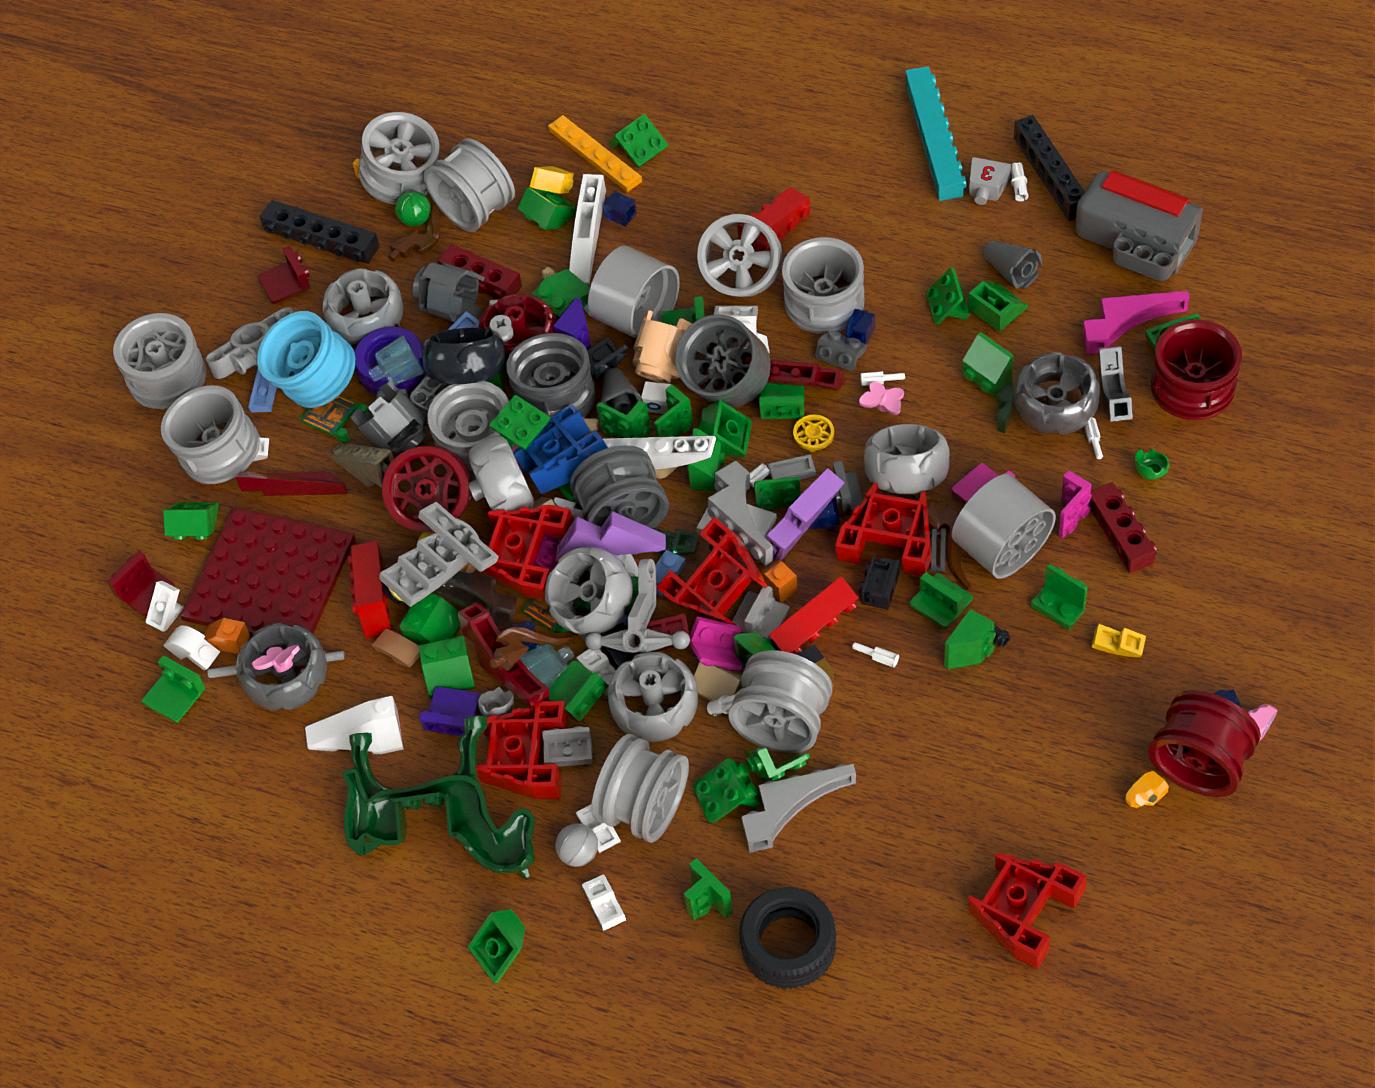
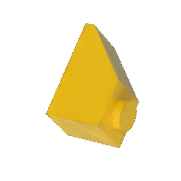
M554 166L535 167L530 187L559 194L569 193L573 186L574 173Z

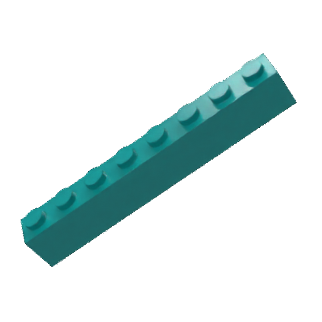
M929 66L905 70V85L938 199L942 201L963 197V188L967 187L966 178L961 176L962 165L956 159L958 157L956 146H952L953 135L951 131L948 132L949 122L948 118L943 115L945 113L943 102H939L940 91L939 88H935V75L931 74Z

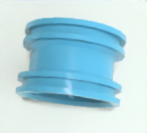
M298 311L280 319L266 333L258 350L257 363L262 376L277 388L282 389L284 394L296 404L305 408H316L334 400L347 387L355 369L356 358L352 346L338 333L333 332L330 326L318 315L309 311Z

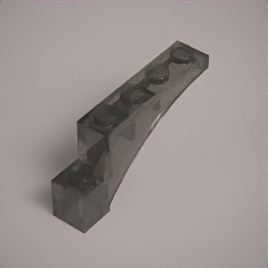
M458 571L447 582L433 591V593L446 597L466 608L477 602L489 611L497 628L506 629L512 627L517 597L495 593L497 579Z

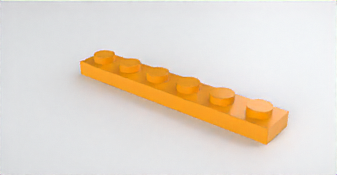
M564 115L548 125L549 131L627 193L642 182L641 175Z

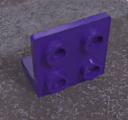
M435 687L429 711H421L419 720L424 730L462 736L465 731L464 718L476 715L480 694Z

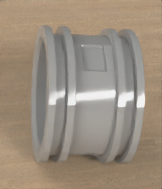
M155 313L140 317L129 323L115 340L113 347L115 361L124 376L131 396L143 406L153 409L169 408L180 396L188 391L202 387L205 382L206 365L197 348L191 328L183 319L175 315Z

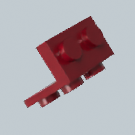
M290 245L283 248L286 263L258 275L260 283L273 304L310 289L307 277H310L309 271L305 265L301 266L302 260L299 253H294Z
M140 551L130 557L107 581L114 596L143 616L148 615L156 582L164 581L175 587L171 580L150 566L145 554Z

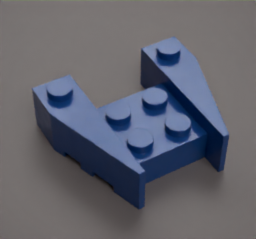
M571 403L550 418V424L539 433L526 450L519 447L513 454L525 474L537 467L529 475L539 492L543 494L569 483L573 472L584 460L608 447L596 430L585 436L590 432V429L580 412Z

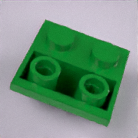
M982 281L968 293V310L999 332L1029 308L1027 303L997 282Z

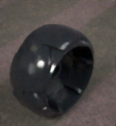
M458 328L438 332L425 340L422 349L423 366L426 375L431 380L443 384H470L492 379L504 370L506 362L505 345L499 333L486 328Z

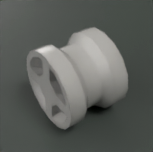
M498 315L491 320V330L499 333L503 342H507L513 337V328L509 317Z

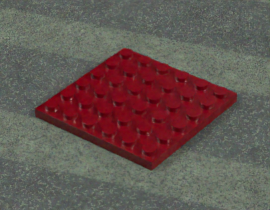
M233 507L180 616L183 621L208 626L222 618L245 622L251 636L257 630L275 623H284L290 627L297 624L314 633L356 537L354 533Z

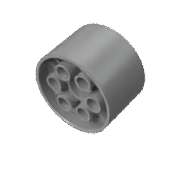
M630 246L618 247L604 259L593 278L588 298L589 312L595 320L636 339L642 319L647 311L653 312L652 321L663 323L662 312L674 309L679 293V274L673 266Z
M1002 474L982 486L966 503L954 523L952 539L995 578L1001 579L1017 572L1035 556L1049 537L1055 524L1056 514L1054 510L1011 474Z

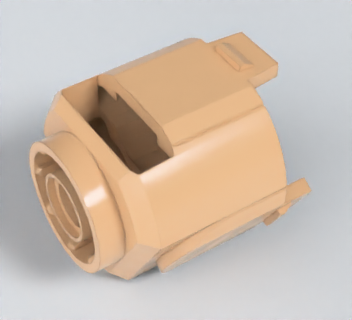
M649 310L642 319L633 348L635 355L632 363L636 367L635 373L654 382L670 384L671 379L680 378L675 361L676 349L681 336L692 323L679 319L677 326L652 321L653 312Z

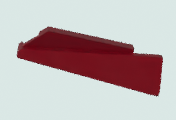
M746 358L745 364H749L752 359ZM770 360V375L767 383L818 386L838 391L846 379L841 369L820 368L817 363Z

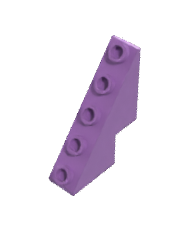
M828 468L788 508L785 517L767 534L766 539L773 546V560H783L845 484Z
M613 511L602 527L576 517L557 546L556 561L567 552L580 547H598L615 556L653 551L659 552L666 549V535Z

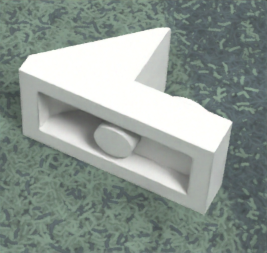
M164 581L156 582L145 623L162 632L166 631L184 609V606L176 603L180 590Z

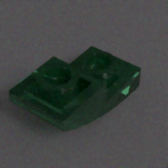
M1009 382L1004 390H1000L997 396L999 407L995 421H997V431L1005 433L1009 426L1013 410V384Z

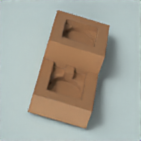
M385 629L372 644L375 651L390 656L395 663L408 668L420 657L418 645L389 629Z

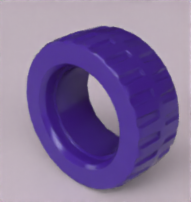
M383 327L367 334L358 343L354 352L356 358L355 370L362 386L374 395H377V392L381 391L380 387L389 381L397 389L405 388L407 393L416 388L426 373L423 366V347L418 337L411 331L400 327ZM392 354L403 355L409 359L403 367L392 372L373 370L377 361L385 356Z

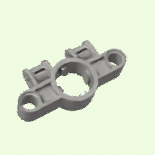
M283 308L259 323H250L237 329L232 334L229 342L207 355L206 361L213 377L221 379L235 371L243 375L247 369L253 365H258V350L266 333L280 319L294 313L291 308Z

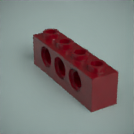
M453 244L437 260L440 265L446 263L464 270H472L483 276L484 281L478 280V292L493 296L496 300L506 295L517 294L522 287L520 273Z
M1113 482L1091 490L1090 510L1127 571L1131 573L1154 564L1155 554L1157 553L1156 546L1153 541H1149L1144 526L1137 522L1132 507L1127 506L1122 491L1117 489Z

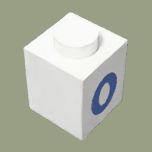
M645 381L642 399L647 404L648 412L665 414L668 411L665 389L671 384Z

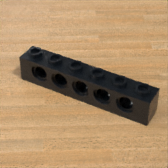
M1034 115L1016 120L1014 125L1015 141L1067 220L1076 219L1077 204L1085 191Z
M271 200L260 215L263 229L270 234L274 233L304 245H311L320 250L335 253L338 256H345L356 262L369 264L380 247L377 235L374 232Z

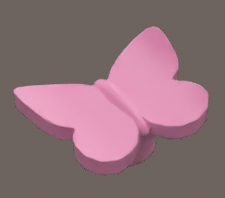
M872 382L870 384V392H865L861 396L859 403L863 407H876L881 412L898 415L901 410L900 400L904 396V391L901 388L886 390L882 384Z
M298 645L290 646L285 650L281 647L269 648L267 655L257 658L252 662V665L258 670L266 669L273 665L276 672H284L292 667V659L300 648Z

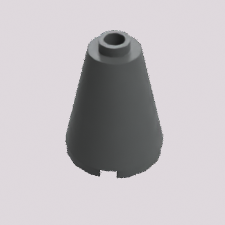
M993 240L987 243L983 250L984 258L1016 289L1020 287L1024 289L1031 285L1039 274V271H1037L1038 265L1042 266L1041 254L1032 248Z
M611 368L603 374L601 403L628 415L639 400L643 402L641 395L622 370Z

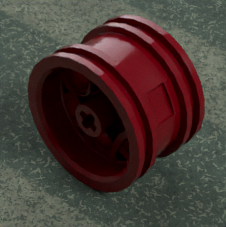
M420 446L401 453L390 463L382 483V496L390 515L399 524L418 532H433L428 525L418 518L419 512L413 516L406 510L409 502L414 504L419 510L437 502L454 518L459 519L465 513L471 501L472 493L469 488V482L472 481V478L464 461L454 452L439 446ZM427 456L435 457V459L430 462ZM420 457L425 467L418 471H413L411 461ZM439 464H443L447 468V473L444 477L436 474V467ZM404 467H406L407 473H401ZM454 474H456L457 480L452 479ZM404 479L411 483L409 492H404L400 488V483ZM430 484V490L432 492L426 493V487L424 485ZM450 485L459 487L458 498H449ZM449 503H456L454 508L451 510Z
M1195 690L1183 691L1177 694L1167 710L1166 726L1159 729L1149 746L1148 754L1151 762L1167 779L1191 792L1210 797H1225L1233 794L1243 777L1244 761L1254 754L1255 748L1260 741L1261 733L1259 726L1240 706L1216 694Z

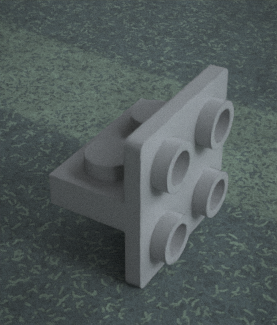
M762 587L759 594L751 591L746 594L732 621L736 626L740 627L741 634L756 632L761 637H766L772 644L768 635L783 623L790 608L786 604L775 601L772 587Z

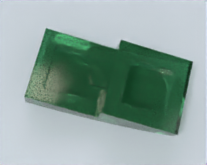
M653 528L666 535V549L655 553L664 554L668 550L677 555H694L699 533L676 529V532L673 533Z

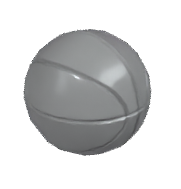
M570 824L564 827L556 838V853L560 860L569 866H584L591 862L597 853V836L590 827L584 824Z

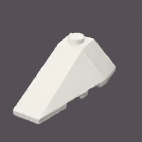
M393 696L367 701L305 727L307 746L310 750H351L349 735L367 732L372 733V743L368 751L373 754H385L404 749L398 710Z

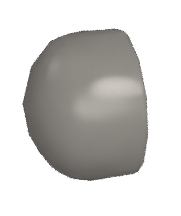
M497 687L494 691H487L481 694L478 700L481 714L487 717L493 715L499 717L511 713L514 707L512 691L509 689L505 692L500 687Z

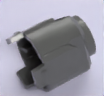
M432 262L422 267L417 273L413 283V296L418 301L419 309L423 313L454 323L465 312L477 318L482 311L480 307L475 305L479 290L478 280L484 281V277L472 270L468 271L446 263L440 265Z
M389 381L380 387L381 391L385 394L384 398L379 396L368 406L369 411L365 415L357 408L350 418L376 448L389 449L393 455L396 454L398 456L409 449L415 448L425 438L427 433L423 429L426 426V417L400 389H397Z

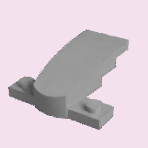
M435 502L420 510L418 516L435 533L419 540L415 549L399 556L398 563L380 572L379 579L410 607L447 582L467 562L471 563L481 572L495 564L498 560V555L479 540L477 533L470 525L454 518L440 504Z

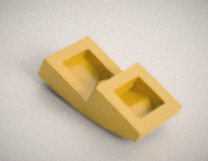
M1098 624L1091 647L1111 654L1140 658L1143 653L1146 636L1126 628L1120 632Z

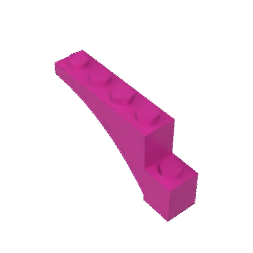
M1188 291L1101 299V319L1087 320L1083 323L1082 335L1086 355L1098 354V348L1110 347L1120 336L1148 320L1187 311L1189 303Z

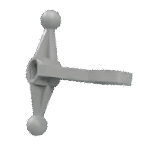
M642 559L639 562V594L628 616V629L603 637L597 632L590 633L585 640L586 646L590 650L595 651L602 646H606L626 653L651 652L670 645L677 649H685L689 645L690 637L684 631H677L674 635H668L646 629L656 607V568L652 559ZM637 635L640 638V644L638 646H636L635 644V637Z

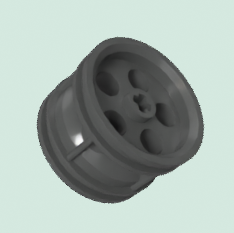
M623 445L599 451L584 460L572 474L570 488L576 503L583 509V519L602 527L613 511L651 529H655L668 513L669 501L662 485L655 477V468L648 453L639 447Z

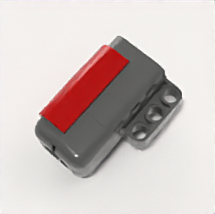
M1114 170L1111 173L1099 172L1094 176L1077 204L1075 229L1079 237L1113 250L1112 258L1117 265L1155 280L1165 281L1169 279L1172 273H1178L1193 249L1200 232L1203 208L1190 203V199L1126 174Z

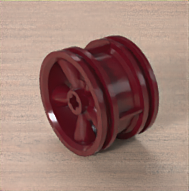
M1206 320L1182 321L1165 330L1157 341L1151 378V391L1158 405L1171 415L1186 420L1209 419L1225 411L1234 399L1237 376L1242 361V350L1237 338L1225 327ZM1185 358L1187 366L1180 369L1172 362ZM1201 359L1207 360L1215 365L1211 366L1206 370L1204 365L1201 364Z

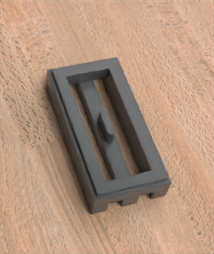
M932 529L930 531V537H932V558L928 571L945 572L946 529H941V531ZM936 537H941L940 566H936Z

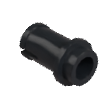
M994 624V632L996 633L993 640L994 644L997 647H1005L1009 643L1011 636L1007 630H1001Z

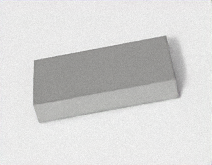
M811 454L768 464L771 479L798 476L801 480L816 476Z

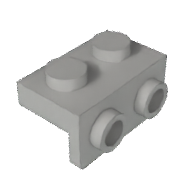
M576 726L571 729L553 728L542 731L544 764H557V766L593 764L592 737L589 727Z

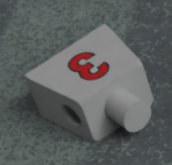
M972 158L969 195L975 197L974 200L977 204L985 205L987 199L994 201L999 199L1010 180L1011 164Z

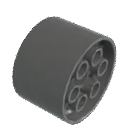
M727 315L706 316L690 325L679 340L675 356L676 368L681 380L688 388L710 404L721 400L732 408L743 406L761 393L770 375V356L764 343L742 322ZM724 333V343L720 342L719 334ZM750 341L751 345L745 349V345ZM734 342H739L737 347L731 348ZM699 353L705 355V360H697ZM752 356V361L749 364H745L746 358ZM708 368V374L704 375L705 369ZM707 381H710L704 390L701 389L700 386L702 384H704ZM721 382H725L724 387L721 390H717L718 385Z

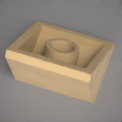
M699 662L694 675L698 695L709 701L719 700L724 695H735L743 689L741 677L745 669L743 668L742 671H727L721 666H705Z

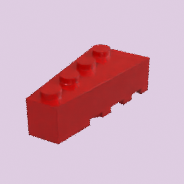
M790 187L775 197L771 205L766 203L762 206L761 212L758 214L753 212L749 216L767 224L776 233L781 243L784 237L810 214V198ZM744 224L737 225L738 240H741ZM761 231L751 246L754 248V252L771 251L769 242Z
M378 541L351 546L352 555L348 556L350 569H353L349 571L351 583L354 584L350 586L352 598L355 599V601H352V609L354 615L358 614L366 639L380 636L385 629L392 631L389 621L390 611L386 599L388 596L385 594L383 583L379 579L380 572L384 571L382 555Z
M841 576L772 631L768 637L779 651L798 654L803 650L801 647L803 643L807 640L812 643L821 635L819 631L823 627L827 626L829 629L839 621L837 616L843 611L848 614L857 606L855 602L859 597Z

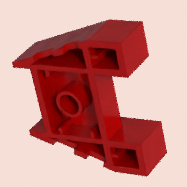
M875 482L866 493V498L860 506L854 509L851 518L845 521L840 529L835 545L837 559L839 561L860 564L867 541L905 548L902 556L904 573L923 576L925 572H928L932 558L926 491H922L920 500L916 501L880 494L878 484Z
M540 505V508L533 509L522 507L520 510L505 511V509L488 511V516L493 527H495L489 548L498 555V560L495 564L483 570V572L526 597L545 600L546 581L551 571L548 568L534 566L544 536L562 540L574 522L570 509L553 505Z
M713 517L700 533L704 539L715 547L687 582L670 570L656 588L683 609L719 622L736 625L725 615L728 609L752 580H755L764 588L768 585L741 538L725 524Z
M540 701L529 708L522 710L517 708L513 709L512 713L499 717L497 715L487 717V728L484 734L485 736H490L487 765H477L480 782L534 799H560L562 775L557 764L538 765L542 731L553 728L568 729L569 713L564 709L566 707L565 702Z
M996 853L995 868L1000 873L983 901L971 895L968 897L969 912L1016 959L1038 969L1050 950V936L1031 926L1049 897L1075 909L1086 890V875L1064 864L1054 863V865L1041 863V860L1031 859V861L1017 859L1013 855Z

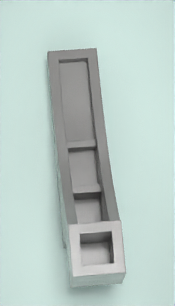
M734 461L715 473L714 486L717 493L708 498L707 511L711 519L713 517L717 518L736 533L755 559H759L763 564L767 565L773 561V546L756 527L746 503V491L750 489V473L737 461Z
M841 764L833 769L815 770L811 774L802 776L792 775L784 780H770L759 785L764 811H752L742 816L749 853L772 848L773 841L782 828L811 802L834 790L856 784L854 764Z

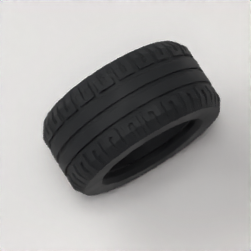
M780 887L761 894L744 911L739 928L741 951L748 969L760 981H764L765 984H770L773 987L776 986V988L796 989L799 986L804 987V985H809L810 982H815L816 979L825 974V971L832 964L836 950L835 923L829 908L815 894H811V892L804 889L800 890L797 887ZM781 918H796L807 923L813 929L816 937L813 945L804 954L794 958H781L772 955L763 947L760 939L764 930L772 922Z

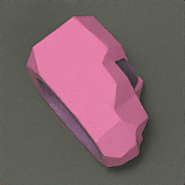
M1269 704L1260 705L1258 708L1248 712L1260 728V740L1266 734L1277 714V709Z

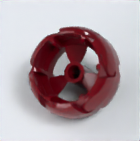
M510 294L499 298L495 304L488 306L480 317L478 328L491 330L490 322L498 315H505L510 318L513 337L509 341L504 342L506 355L504 370L507 371L509 355L519 345H511L513 340L521 341L525 338L529 339L541 334L554 333L553 326L557 319L551 307L544 300L538 297L534 299L526 294ZM526 321L537 323L541 326L527 329Z

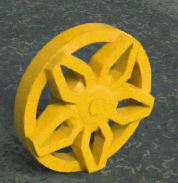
M807 415L796 422L793 428V437L796 444L810 452H816L826 448L833 442L834 426L824 416ZM812 420H817V421H819V422H817V423L815 424V423H812V422H810V421H812ZM802 425L803 431L797 433L798 428ZM827 426L830 428V434L825 431Z

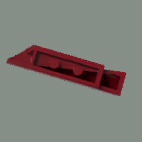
M243 471L236 476L241 491H263L265 496L338 495L348 493L345 483L340 482L331 472L259 473Z

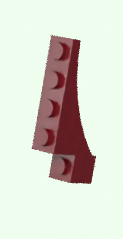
M476 602L458 612L462 633L475 644L479 663L483 669L530 706L550 696L549 688L521 660L508 671L502 665L497 668L491 666L490 660L495 658L493 654L496 649L506 646L502 642H495L501 632L487 609Z

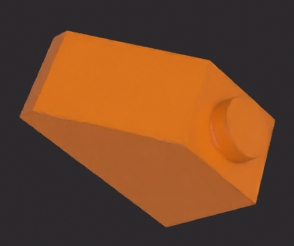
M773 560L767 565L762 563L757 567L767 585L772 587L773 596L780 603L798 591L797 575L782 561Z
M222 618L208 625L203 639L217 650L239 654L242 645L250 640L251 635L245 622Z

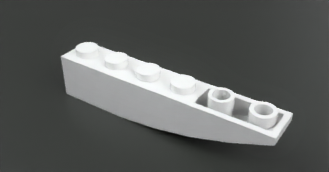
M583 174L575 218L569 271L587 285L590 284L606 195L604 175Z
M716 437L610 438L603 440L608 448L629 445L645 450L655 470L687 465L710 458Z

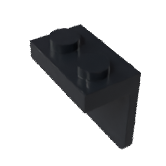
M606 337L588 349L592 379L598 380L609 367L616 368L627 356L625 353L628 350V346L624 345L617 349L610 338Z

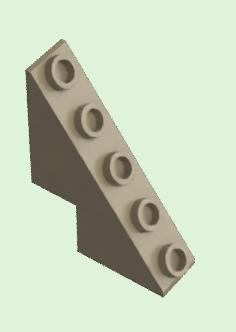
M346 443L337 445L333 449L334 454L330 456V459L369 488L375 483L382 488L385 472L394 460L392 451L389 449Z

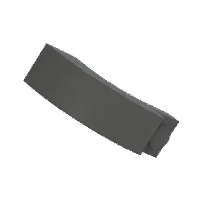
M1119 345L1098 348L1099 384L1106 415L1110 421L1133 419L1132 399L1126 390L1124 381L1122 347Z

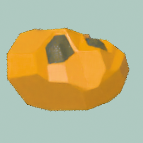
M1149 771L1129 789L1125 797L1126 803L1130 807L1135 808L1144 807L1145 805L1153 806L1168 792L1169 786L1156 772Z

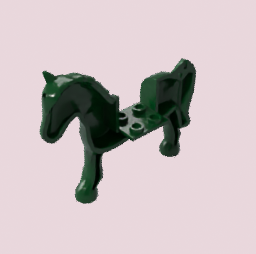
M487 716L464 718L465 731L457 740L460 765L454 774L407 788L392 789L386 787L375 777L370 767L368 749L372 743V733L349 735L351 746L350 761L354 768L345 770L342 775L348 788L344 810L345 840L350 848L358 855H366L380 845L403 843L406 838L405 808L406 810L420 809L422 804H429L430 807L443 806L445 801L448 836L455 837L456 841L461 842L464 849L474 860L479 862L481 867L489 869L493 873L518 872L524 878H530L528 868L535 860L532 835L536 823L535 816L526 808H520L514 811L504 826L497 829L488 813L487 799L478 777L476 760L477 742L480 735L487 728ZM366 836L369 840H371V842H366Z

